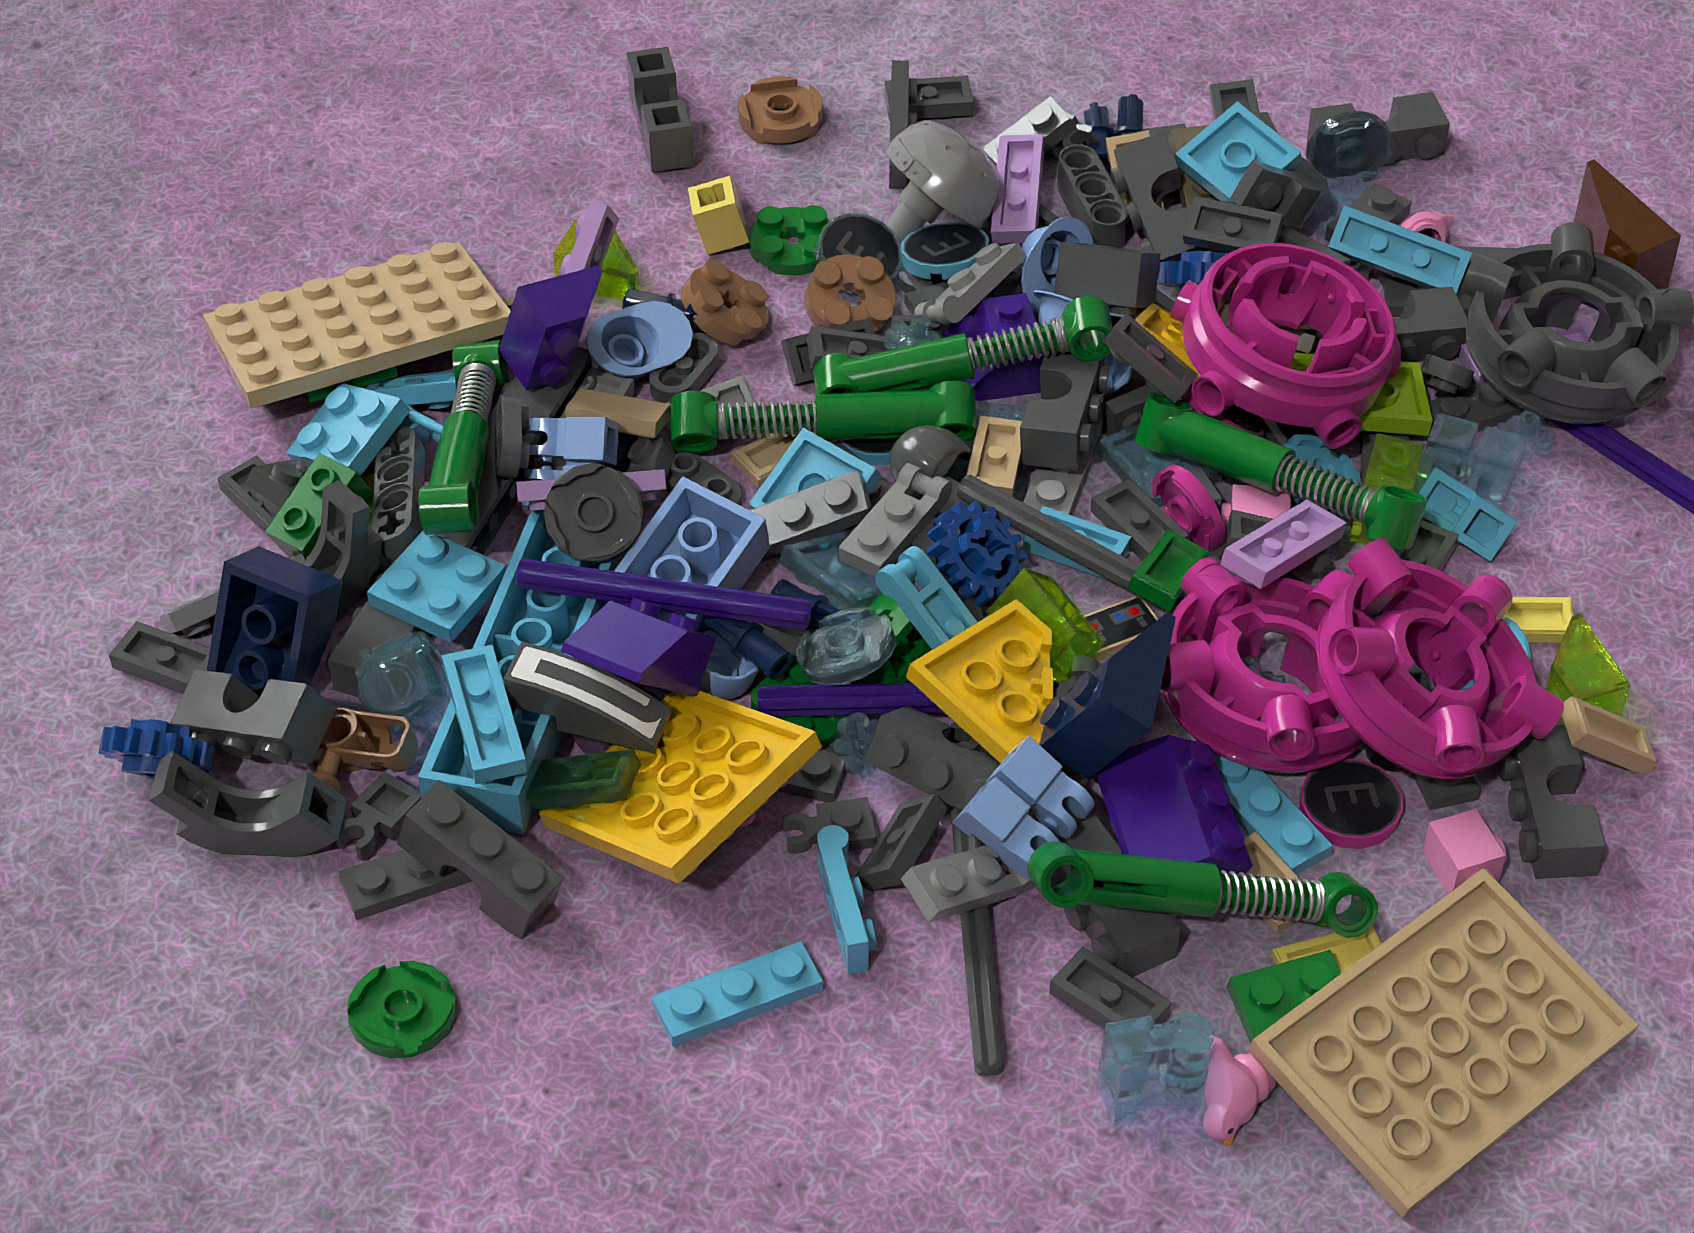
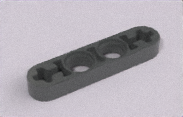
M409 427L398 428L394 431L376 455L371 529L383 538L382 555L391 559L398 558L422 532L418 497L420 488L424 487L425 449L415 431Z

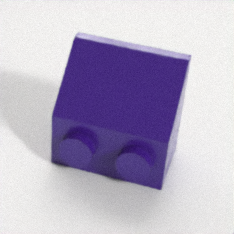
M598 265L517 288L499 351L526 390L543 385H555L561 380L566 379L602 275V270Z
M1026 293L982 299L961 321L951 325L942 333V336L944 338L965 333L966 338L972 337L973 341H977V335L981 336L983 340L986 333L989 334L990 338L993 337L994 331L1000 336L1002 329L1005 330L1006 334H1009L1010 327L1014 329V332H1017L1018 326H1021L1022 330H1026V324L1034 328L1036 320ZM1042 352L1040 359H1038L1033 354L1031 361L1027 356H1024L1025 360L1023 363L1019 358H1016L1015 365L1011 360H1008L1007 367L1003 362H1000L999 368L992 364L991 370L985 365L982 372L976 367L975 379L962 382L969 383L974 387L976 402L1041 393L1040 367L1045 355Z
M633 597L631 605L609 601L563 642L560 652L639 684L697 696L717 638L698 631L700 621L674 612L671 613L670 619L659 616L661 606Z

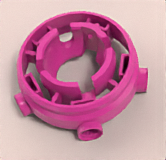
M1262 243L1242 247L1224 255L1209 268L1199 285L1190 280L1186 282L1170 313V318L1183 324V341L1187 355L1201 375L1192 383L1191 391L1196 406L1202 412L1209 416H1217L1237 405L1250 413L1275 422L1312 427L1324 445L1329 449L1345 446L1358 435L1362 427L1358 416L1375 403L1386 379L1394 378L1400 367L1401 348L1397 339L1395 322L1388 305L1377 289L1360 273L1345 263L1322 252L1302 246L1283 243ZM1232 288H1235L1229 303L1227 328L1220 317ZM1273 324L1288 326L1296 330L1308 324L1323 335L1317 345L1312 362L1305 371L1289 368L1298 344L1297 335L1279 329Z
M1384 537L1365 545L1351 557L1347 565L1355 577L1338 593L1330 609L1320 622L1316 637V656L1319 674L1331 702L1348 726L1368 746L1385 759L1410 772L1431 778L1461 779L1478 774L1489 765L1500 761L1523 741L1528 734L1537 739H1542L1551 732L1563 712L1564 701L1537 684L1533 668L1522 645L1507 623L1502 619L1512 605L1513 597L1510 588L1503 580L1492 575H1480L1467 587L1438 569L1413 561L1401 560ZM1381 610H1382V611H1385V613H1383V614H1381V615H1379V616H1377V617H1375V618H1373V619H1370V618L1368 617V616H1371V615H1374V614L1379 613ZM1414 663L1432 679L1435 688L1431 692L1421 686L1407 672ZM1473 680L1474 684L1470 689L1461 690L1468 682Z
M1207 557L1196 562L1182 580L1181 588L1187 596L1180 602L1173 613L1176 620L1160 687L1171 712L1181 726L1196 741L1210 745L1211 751L1217 755L1246 767L1269 772L1298 773L1312 771L1337 763L1355 752L1364 741L1345 721L1336 723L1339 713L1324 688L1316 656V637L1320 622L1330 609L1338 593L1354 577L1344 571L1333 570L1315 586L1279 577L1262 589H1259L1254 585L1243 582L1238 576H1232L1215 558ZM1274 632L1288 637L1281 659L1280 670L1296 677L1310 689L1312 694L1306 695L1295 683H1278L1265 679L1246 667V665H1256L1260 647L1266 633Z

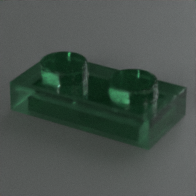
M634 749L541 760L526 796L534 810L557 807L567 808L575 805L602 802L613 803L627 800L641 763Z

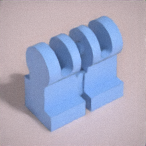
M607 417L529 418L527 433L548 436L545 444L530 445L529 457L537 458L547 463H552L553 460L564 459L566 460V466H563V470H552L551 466L524 470L523 480L556 479L573 467L590 463L616 466L619 423ZM523 501L522 507L529 508V501Z
M1028 736L1010 751L988 778L987 784L979 789L952 823L968 836L974 834L995 851L1010 869L1030 880L1028 876V863L1034 851L1047 842H1060L1055 834L1062 838H1070L1077 829V824L1072 816L1079 819L1086 818L1094 808L1095 803L1087 790L1060 770L1063 766L1035 740ZM1029 809L1034 813L1039 822L1027 814Z

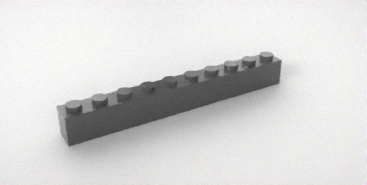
M577 347L566 379L561 380L555 385H543L526 390L515 375L511 382L504 384L500 395L520 396L521 406L529 407V418H560L586 375L593 368L592 356L589 354L588 349ZM498 402L491 413H489L487 422L490 428V437L477 493L479 509L478 528L473 531L437 534L484 555L518 501L516 482L525 481L523 480L524 470L519 469L516 479L496 476L495 424ZM527 433L522 435V441H529L530 445H543L548 436ZM529 457L527 469H535L534 458ZM384 573L379 574V576L376 578L375 582H376ZM367 600L363 607H358L353 613L350 627L341 641L335 642L329 650L326 665L327 669L330 670L333 690L388 706L433 634L369 606Z

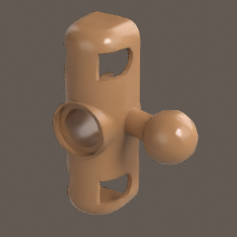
M337 708L313 760L319 762L317 769L311 774L341 794V786L336 778L338 770L342 772H355L363 768L376 770L384 767L390 768L393 772H403L410 768L416 759L418 751L416 734L409 721L400 716ZM389 724L398 725L404 729L399 745L391 744Z

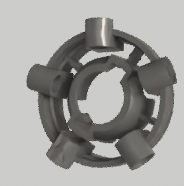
M1568 222L1555 228L1551 234V244H1537L1516 248L1500 255L1494 260L1475 253L1460 289L1461 293L1472 297L1466 325V343L1471 358L1484 379L1502 396L1527 411L1552 420L1575 424H1597L1617 420L1655 401L1668 385L1669 379L1666 375L1679 347V330L1688 328L1692 323L1694 315L1693 299L1687 289H1656L1647 279L1632 268L1611 257L1595 252L1591 230L1586 225L1578 222ZM1520 296L1511 304L1509 311L1503 317L1500 327L1496 331L1493 322L1502 301ZM1581 303L1599 311L1598 320L1588 340L1590 342V339H1592L1594 343L1570 340L1554 332L1550 327L1566 329L1568 331Z

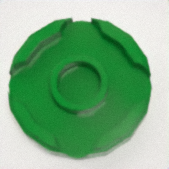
M399 961L400 966L386 969V966L382 965L372 969L361 978L353 988L347 1004L348 1024L355 1040L371 1053L387 1058H407L429 1051L445 1039L456 1020V997L448 978L433 966L416 961Z

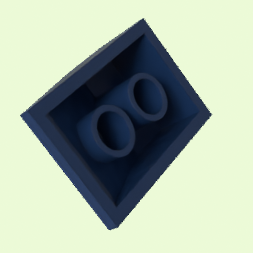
M260 546L224 561L207 671L232 674L258 696H261L269 679L305 683L310 686L335 627L343 580Z
M1167 612L1093 673L1085 672L1081 675L1073 689L1064 697L1052 699L1044 709L1040 719V723L1044 727L1039 745L1051 756L1089 779L1148 733L1152 728L1176 617Z

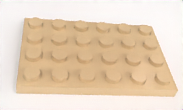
M442 242L432 246L428 251L414 255H396L386 263L372 267H354L346 271L344 275L326 280L312 279L305 282L302 287L288 291L266 292L258 299L246 303L224 304L216 308L214 312L203 314V318L214 345L248 406L252 409L452 350L454 345L476 343L503 335L510 309L460 242Z
M1483 868L1254 1038L1248 1051L1393 1209L1404 1218L1628 1039L1639 1025Z

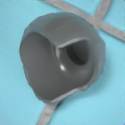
M918 426L907 430L895 442L890 452V471L896 482L903 466L911 463L922 468L924 475L928 477L940 476L943 478L958 456L966 461H970L972 450L951 431L936 426ZM915 492L912 497L921 500L924 495Z

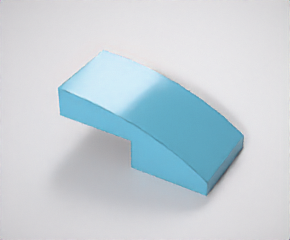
M1437 466L1433 468L1417 492L1428 500L1423 515L1424 518L1439 527L1459 534L1458 541L1490 562L1518 522L1508 513Z

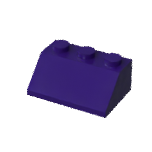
M1166 735L1127 748L1096 773L1122 854L1216 864L1219 872L1224 870L1228 874L1230 871H1233L1236 875L1239 872L1246 874L1253 867L1210 745Z

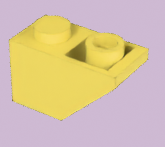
M731 176L688 188L692 215L707 255L722 250H731L736 246L749 243L739 188Z

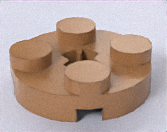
M786 76L768 77L751 84V92L746 94L745 97L743 93L738 99V119L742 129L750 134L752 140L756 143L783 144L812 138L817 134L818 127L823 119V101L819 91L810 84L808 90L798 86V79ZM784 108V111H775V109Z
M842 254L830 257L817 264L805 290L804 302L809 318L817 327L822 325L824 328H830L871 317L875 335H877L888 324L896 306V293L890 277L884 272L883 264L877 258ZM845 291L856 293L860 298L857 302L858 306H850L848 300H841L839 293L842 295Z
M710 259L706 261L703 267L696 269L682 287L681 299L685 309L691 304L693 310L698 314L694 322L701 330L720 342L729 345H739L744 339L752 343L758 338L768 323V310L764 303L768 298L766 290L759 283L746 281L740 275L728 270L725 265L717 260Z

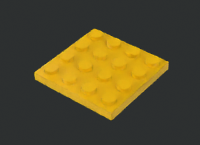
M671 691L660 701L671 708V717L655 753L613 744L539 812V815L546 828L679 884L688 875L692 874L698 865L723 841L730 838L734 831L748 817L764 805L772 794L794 773L801 770L805 763L822 748L815 731L702 691H698L697 696Z

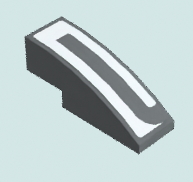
M523 641L503 678L510 707L555 717L557 731L655 753L671 717V708L620 677L580 659Z

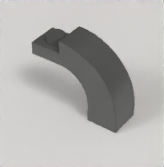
M1302 156L1301 162L1291 171L1252 160L1230 199L1237 205L1283 214L1282 226L1302 228L1328 188V184L1321 173Z
M340 480L323 487L320 534L312 552L302 563L343 580L336 622L354 605L370 581L379 560L383 540L382 537L368 526L370 511L364 499L354 494Z
M172 751L159 759L149 801L180 820L176 835L205 849L221 854L299 857L318 851L339 839L347 798L309 772L284 786L270 790H247L233 787L215 779Z

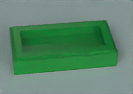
M1167 529L1134 572L1127 589L1170 612L1184 594L1181 586L1185 574L1196 562L1207 558L1210 552Z

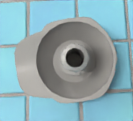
M923 120L907 127L886 146V153L891 161L911 180L899 195L902 202L885 224H883L894 234L900 246L910 233L923 227L926 222L934 223L944 209L975 227L984 228L991 232L992 213L997 200L999 179L992 163L971 140L939 122Z

